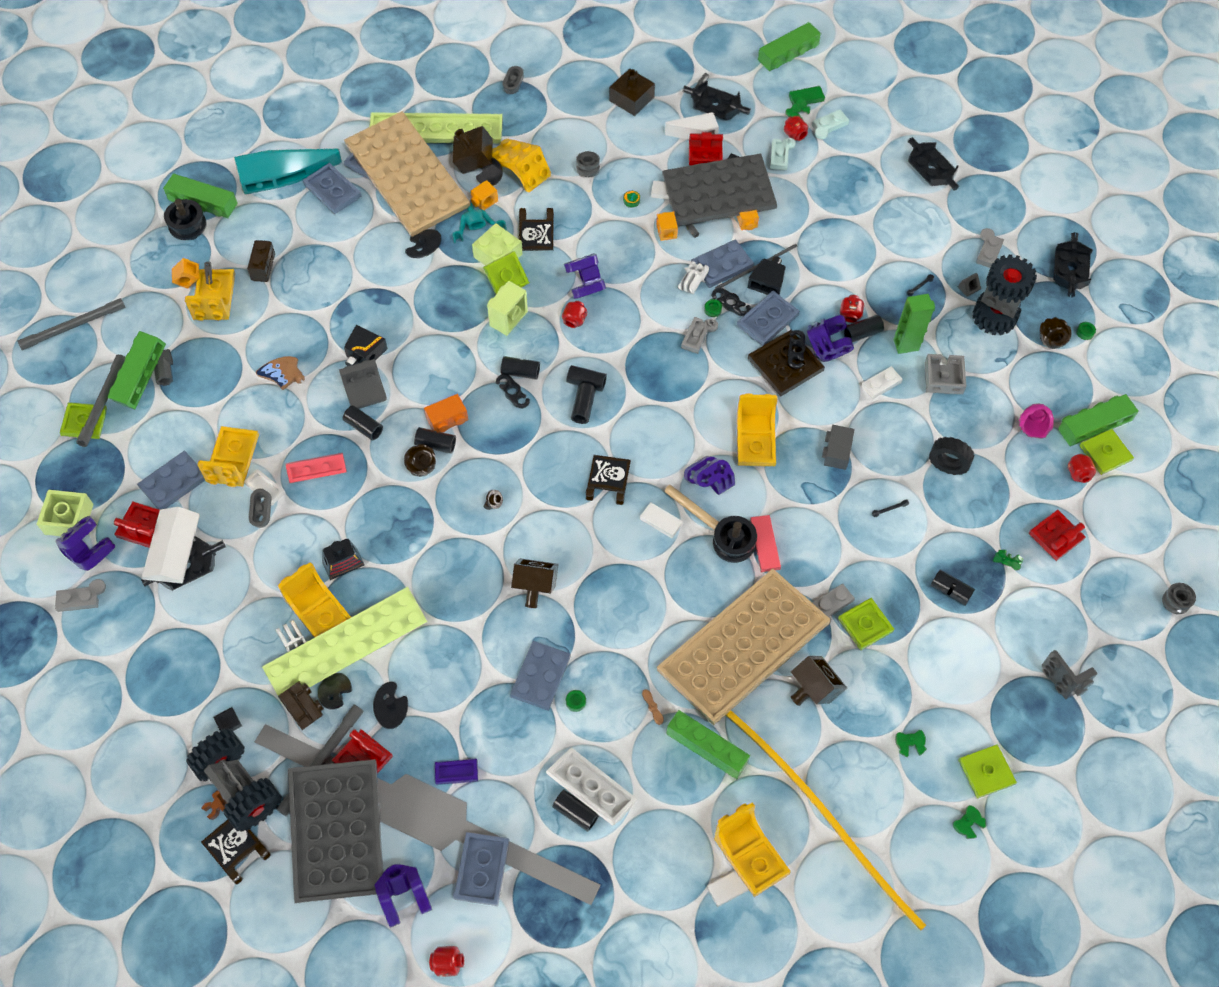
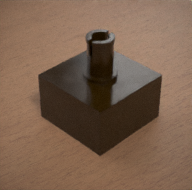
M629 68L609 87V101L633 116H636L655 97V83L640 75L635 69Z
M483 126L464 132L463 129H458L454 133L452 162L462 174L491 165L493 138Z
M520 558L514 564L511 588L527 590L525 607H538L539 592L552 593L556 587L559 564Z
M808 656L791 671L802 686L791 695V699L798 706L809 697H811L816 705L830 704L847 689L846 685L822 656Z

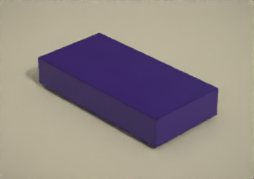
M477 759L435 762L436 785L478 782Z

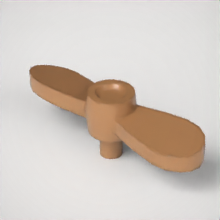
M644 689L642 696L649 705V711L652 712L655 723L662 725L664 718L657 709V704L653 701L651 692Z

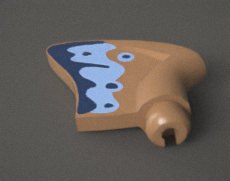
M292 356L274 359L256 371L258 377L275 382L282 390L293 382L301 384V380H305V376L297 367L298 359Z

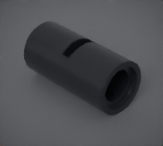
M874 315L852 323L844 329V335L851 338L852 342H856L883 332V320L879 315Z
M503 356L501 374L538 379L540 372L539 361Z
M571 365L566 381L574 385L588 383L593 385L597 391L602 392L606 384L607 374Z
M588 383L578 385L571 414V420L575 423L587 424L589 422L596 388Z
M354 405L348 407L343 414L344 422L372 441L376 440L383 431L382 424Z
M419 427L415 434L414 444L416 446L423 444L431 447L433 450L452 454L456 444V435L443 432L437 433L434 430Z
M941 569L930 585L966 606L975 591L973 587Z
M565 789L560 792L552 805V808L587 832L590 831L599 817L596 812Z

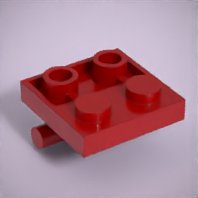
M712 132L690 133L689 166L723 160V134H712Z
M132 501L123 519L115 518L114 525L118 526L114 535L116 538L150 548L160 510Z
M1056 510L1029 532L1032 538L1055 561H1058L1086 538L1081 532L1085 529L1084 524L1079 522L1074 526L1059 510Z
M354 729L349 735L352 739L332 759V762L336 764L376 760L378 774L391 760L393 755L362 729L359 732Z

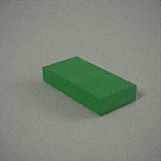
M820 86L789 91L792 105L795 104L797 97L805 99L807 105L824 102L825 100Z

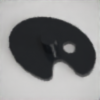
M492 157V164L488 167L479 168L483 171L476 176V179L480 183L487 180L492 186L496 185L503 175L501 164Z
M427 229L410 237V242L416 243V245L405 249L406 255L411 258H423L432 254L441 244V234L437 230Z
M335 673L322 681L318 689V698L323 707L334 710L344 705L342 694L352 691V684L349 678L342 673Z
M395 682L383 684L376 692L373 702L374 715L378 723L386 729H394L401 725L408 711L407 696L395 698L397 683ZM388 694L389 697L384 700V696Z

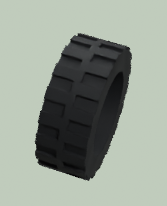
M940 437L938 440H935L929 454L931 464L942 472L963 475V473L969 471L975 455L972 448L960 439ZM945 453L954 455V456H956L958 459L949 457V456H947Z

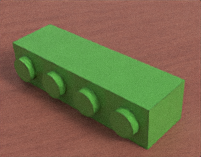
M807 22L759 48L758 61L769 72L779 68L781 65L792 61L799 55H803L810 49L816 48L820 42L821 32L810 22Z
M174 173L163 187L168 200L172 202L176 199L194 200L201 206L203 212H209L218 217L229 218L238 204L234 192Z
M929 294L907 297L893 338L898 354L919 351L924 341L925 333H927L929 322H931V316L935 311V303L930 299Z
M139 331L133 340L129 353L125 357L122 368L118 371L113 386L110 388L108 398L135 410L166 343L158 337Z
M1127 394L1117 395L1105 403H1097L1093 408H1085L1076 415L1064 417L1058 430L1071 447L1110 429L1133 421L1139 411Z
M680 710L677 711L667 726L666 734L736 780L748 764L750 758L748 753Z

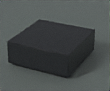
M233 707L213 717L220 731L221 729H231L234 731L242 727Z

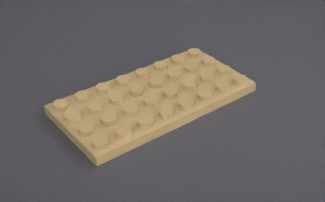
M403 111L344 139L345 145L365 170L370 180L411 237L471 206L465 194Z
M772 569L658 665L657 671L712 725H715L830 623L831 619Z

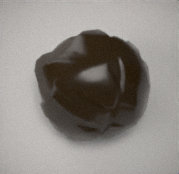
M1057 317L1047 318L1040 325V340L1043 345L1050 349L1063 347L1071 339V327L1063 319Z
M423 444L410 447L404 456L405 467L414 476H427L435 469L436 459L434 450Z

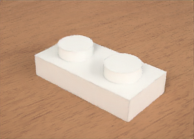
M891 366L863 382L861 387L872 399H875L901 384L903 379Z

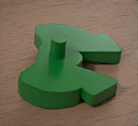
M797 97L795 104L791 108L786 109L785 113L788 117L800 116L799 113L801 111L810 114V106H807L805 99Z
M998 550L994 555L993 562L1011 566L1017 571L1021 568L1023 558L1020 555L1012 558L1011 554L1007 555V550Z
M918 730L915 734H904L901 732L896 734L895 742L900 749L899 753L903 756H909V746L915 745L919 756L926 751L927 748L924 746L926 737L922 730Z
M969 805L966 807V813L960 820L954 821L952 825L956 832L966 835L967 839H975L977 836L971 826L975 823L984 829L986 828V819L982 818L978 809Z

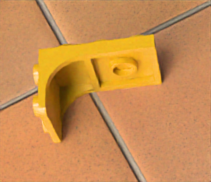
M507 138L501 141V144L496 148L492 149V157L498 160L502 167L510 169L517 175L526 192H531L551 176V171L540 146Z
M199 269V279L196 283L195 295L185 296V303L193 320H229L236 274L234 269H212V284H210L209 276V284L206 283L205 269Z
M746 393L739 396L737 408L738 466H776V395H753Z
M221 426L210 461L199 460L197 464L205 481L213 485L219 483L230 487H243L259 437L258 431Z
M311 562L299 567L297 572L291 576L283 578L278 585L285 602L314 638L351 618L349 613L324 584Z
M752 802L748 805L746 803L742 804L730 816L727 814L721 817L717 822L714 840L749 891L756 897L790 875L791 871L762 832L754 813L755 805Z

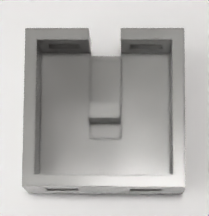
M927 354L925 359L926 392L963 394L966 389L964 356L949 355L946 365H940L941 354Z

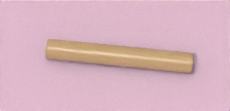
M672 485L666 487L664 491L666 494L715 530L719 521Z

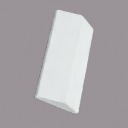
M181 507L161 509L159 511L142 580L183 583L200 517L199 513Z
M572 747L546 771V774L612 826L622 820L637 801L636 797Z

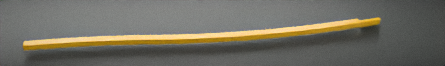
M728 712L725 716L747 734L800 788L873 879L921 931L926 924L874 868L813 791L755 731L734 712Z

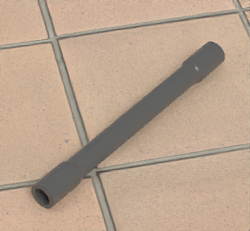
M119 298L49 329L19 339L17 342L21 350H25L37 345L41 341L126 307L122 299Z
M118 354L115 356L105 383L85 426L77 438L76 443L79 446H88L93 430L108 400L110 388L113 386L118 371L122 368L125 361V356Z
M356 705L351 707L343 718L342 723L310 766L324 765L349 729L354 726L364 712ZM289 793L276 808L278 812L286 817L290 813Z

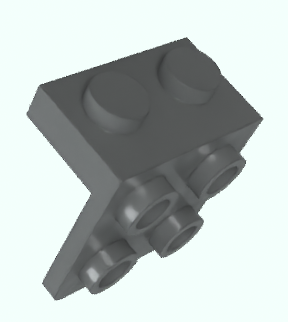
M375 359L339 369L350 406L354 405L360 409L387 400Z
M1056 650L1052 651L1042 664L1043 673L1052 680L1056 691L1063 695L1065 700L1075 694L1077 697L1084 694L1088 690L1087 688L1094 683L1093 679L1098 674L1091 667L1075 676Z

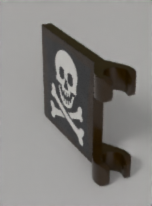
M519 208V240L522 241V251L554 250L553 208H547V219L527 220L526 208Z
M594 455L586 489V500L593 501L595 489L617 492L616 504L623 505L631 460Z
M228 819L201 841L203 846L236 885L243 878L234 867L249 854L256 850L263 860H267L271 856L270 852L250 829L237 832Z

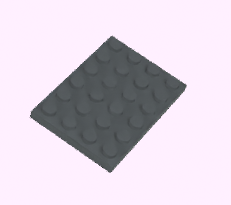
M761 153L662 170L672 212L674 211L677 226L738 216L740 212L753 210L761 212L777 209V202Z
M376 760L288 768L294 903L377 895L374 884L383 874Z

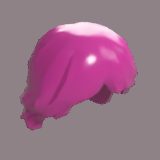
M1032 404L1020 415L1019 427L1027 436L1040 439L1046 438L1054 426L1052 411L1044 404Z

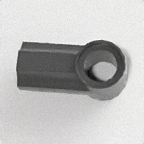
M170 349L163 350L154 369L157 385L167 386L173 382L171 368L173 358Z

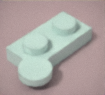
M841 109L818 118L812 123L815 129V136L819 139H825L828 133L848 125L849 119Z
M785 138L783 142L780 139H773L770 169L787 170L788 152L796 144L794 139Z

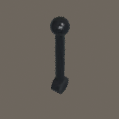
M929 274L927 279L912 290L909 289L907 295L912 296L924 284L932 282L934 276Z
M906 499L903 500L901 503L881 509L879 511L874 510L872 512V516L878 517L879 514L885 513L887 511L899 508L901 506L905 507L909 505V501Z

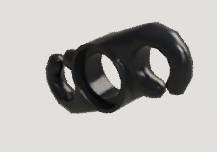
M716 288L712 292L713 299H716V293L723 295V297L717 298V300L728 311L744 316L751 310L750 305L746 306V311L739 309L745 306L746 303L740 301L739 296L735 293H731L724 288ZM729 299H733L736 301V303L734 305H730L726 301Z
M794 330L790 333L791 337L789 338L788 364L791 368L799 369L803 366L805 334L800 330ZM795 334H797V335H799L801 338H800V339H794L792 336H794ZM798 346L801 348V351L794 352L792 347ZM798 359L800 363L794 364L792 361Z
M501 374L496 378V384H500L499 387L503 389L505 397L516 408L523 409L529 405L530 399L526 398V395L521 391L520 385L510 375ZM501 379L508 381L506 384H500ZM515 388L518 392L516 394H509L508 390ZM520 398H526L524 404L518 403V400Z

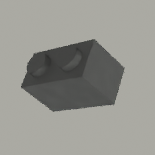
M832 424L831 431H827L825 442H828V445L823 448L822 458H825L824 466L843 470L847 469L855 429Z

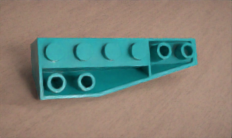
M339 149L266 150L234 157L245 195L295 184L309 177L328 163L333 167L342 163Z

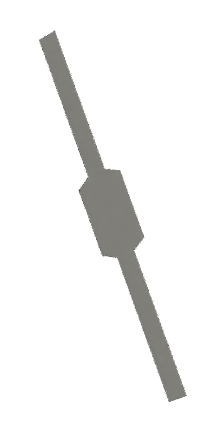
M266 724L255 740V743L304 767L310 766L321 751ZM330 755L324 765L333 764L332 759L334 757ZM405 774L393 784L377 778L379 803H381L380 822L442 851L455 840L464 843L466 832L500 837L466 821L467 803L408 774ZM509 841L506 858L507 865L592 905L600 884Z

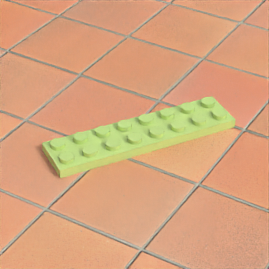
M371 112L369 127L397 113ZM404 113L426 143H453L454 133L458 129H463L464 132L480 126H483L491 135L493 144H501L503 114Z
M406 587L262 666L278 696L298 681L301 684L306 683L310 688L421 626L427 620L411 591Z

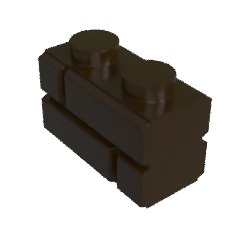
M254 241L247 267L252 281H269L275 257V250L270 241Z
M298 681L281 693L278 698L300 729L303 730L323 716L321 711L324 708L318 700H312L309 695L312 691L306 683L301 684Z

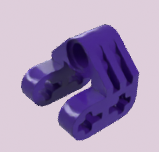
M595 253L564 263L566 273L578 270L584 284L571 289L574 299L606 289L604 279H601L597 265L599 261Z
M837 315L827 320L822 319L820 323L815 322L813 326L809 325L807 328L809 340L817 356L823 362L834 360L850 353L854 349L851 338L845 337L834 342L831 341V335L847 327L845 318L842 315Z
M705 456L687 467L684 471V478L687 482L701 487L711 486L718 495L735 486V475L729 463L723 459ZM691 471L695 472L694 478H690L692 475Z
M90 516L81 519L72 528L70 527L66 533H63L61 538L55 540L61 553L77 567L85 571L95 567L115 548V544L108 537L99 541L91 549L84 543L82 539L97 525Z
M401 864L391 865L374 884L378 900L390 928L401 924L392 896H398L412 889L421 914L432 911L430 901L416 867Z

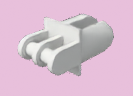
M692 261L688 268L685 267L686 274L678 285V289L694 294L701 282L705 283L704 278L709 271V266H702V264H696V262Z
M294 620L290 621L298 635L297 638H294L287 624L283 625L291 640L289 643L286 641L279 628L276 629L288 652L295 647H299L300 644L306 643Z

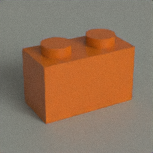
M458 394L424 407L425 417L431 429L437 433L445 432L451 427L462 425L465 421H468L467 409Z

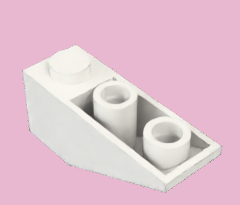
M713 112L665 122L666 136L689 139L690 133L712 132V134H718L719 130Z

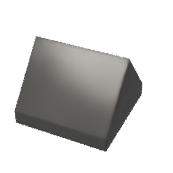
M978 273L965 278L958 285V288L966 296H970L981 289Z

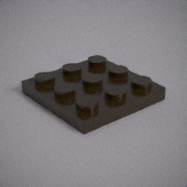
M792 329L748 354V360L780 397L823 372L825 368L806 345L803 355L804 360L802 361L803 366L799 369L789 366L788 348ZM796 334L792 336L794 339H800ZM798 346L792 347V350L794 352H800L801 348ZM794 359L792 362L799 364L800 360Z

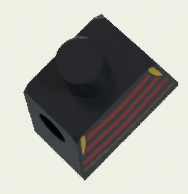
M349 539L334 541L330 546L322 550V564L330 580L365 566L358 549Z

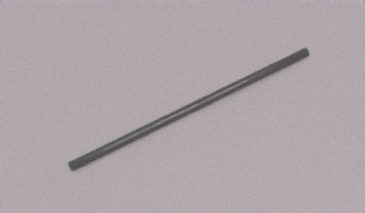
M794 244L786 248L785 250L775 254L774 256L779 257L783 255L784 253L797 247V244ZM757 265L718 285L715 289L722 288L750 273Z

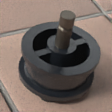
M176 199L164 212V220L168 230L177 239L194 240L206 228L207 221L202 208L194 200Z
M728 516L722 519L714 530V551L721 559L727 562L739 563L747 560L755 550L757 541L756 528L748 519L741 516Z

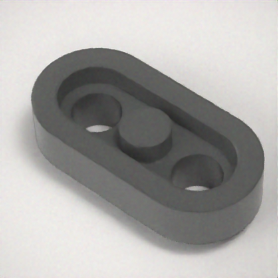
M512 66L508 69L503 81L505 93L515 94L518 92L524 78V71L521 67Z
M264 489L254 490L250 497L249 522L258 528L265 527L270 521L272 497Z

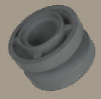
M584 151L577 155L576 171L579 175L593 177L599 173L600 158L598 154L592 151Z
M1174 583L1163 594L1162 602L1169 612L1184 614L1196 602V594L1189 585Z

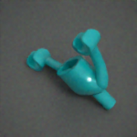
M470 203L471 206L467 208L468 212L461 216L459 231H454L452 237L454 243H456V239L464 241L463 232L466 223L470 230H477L485 227L486 220L491 225L496 223L507 230L506 222L504 220L495 222L486 211L474 209L473 204Z

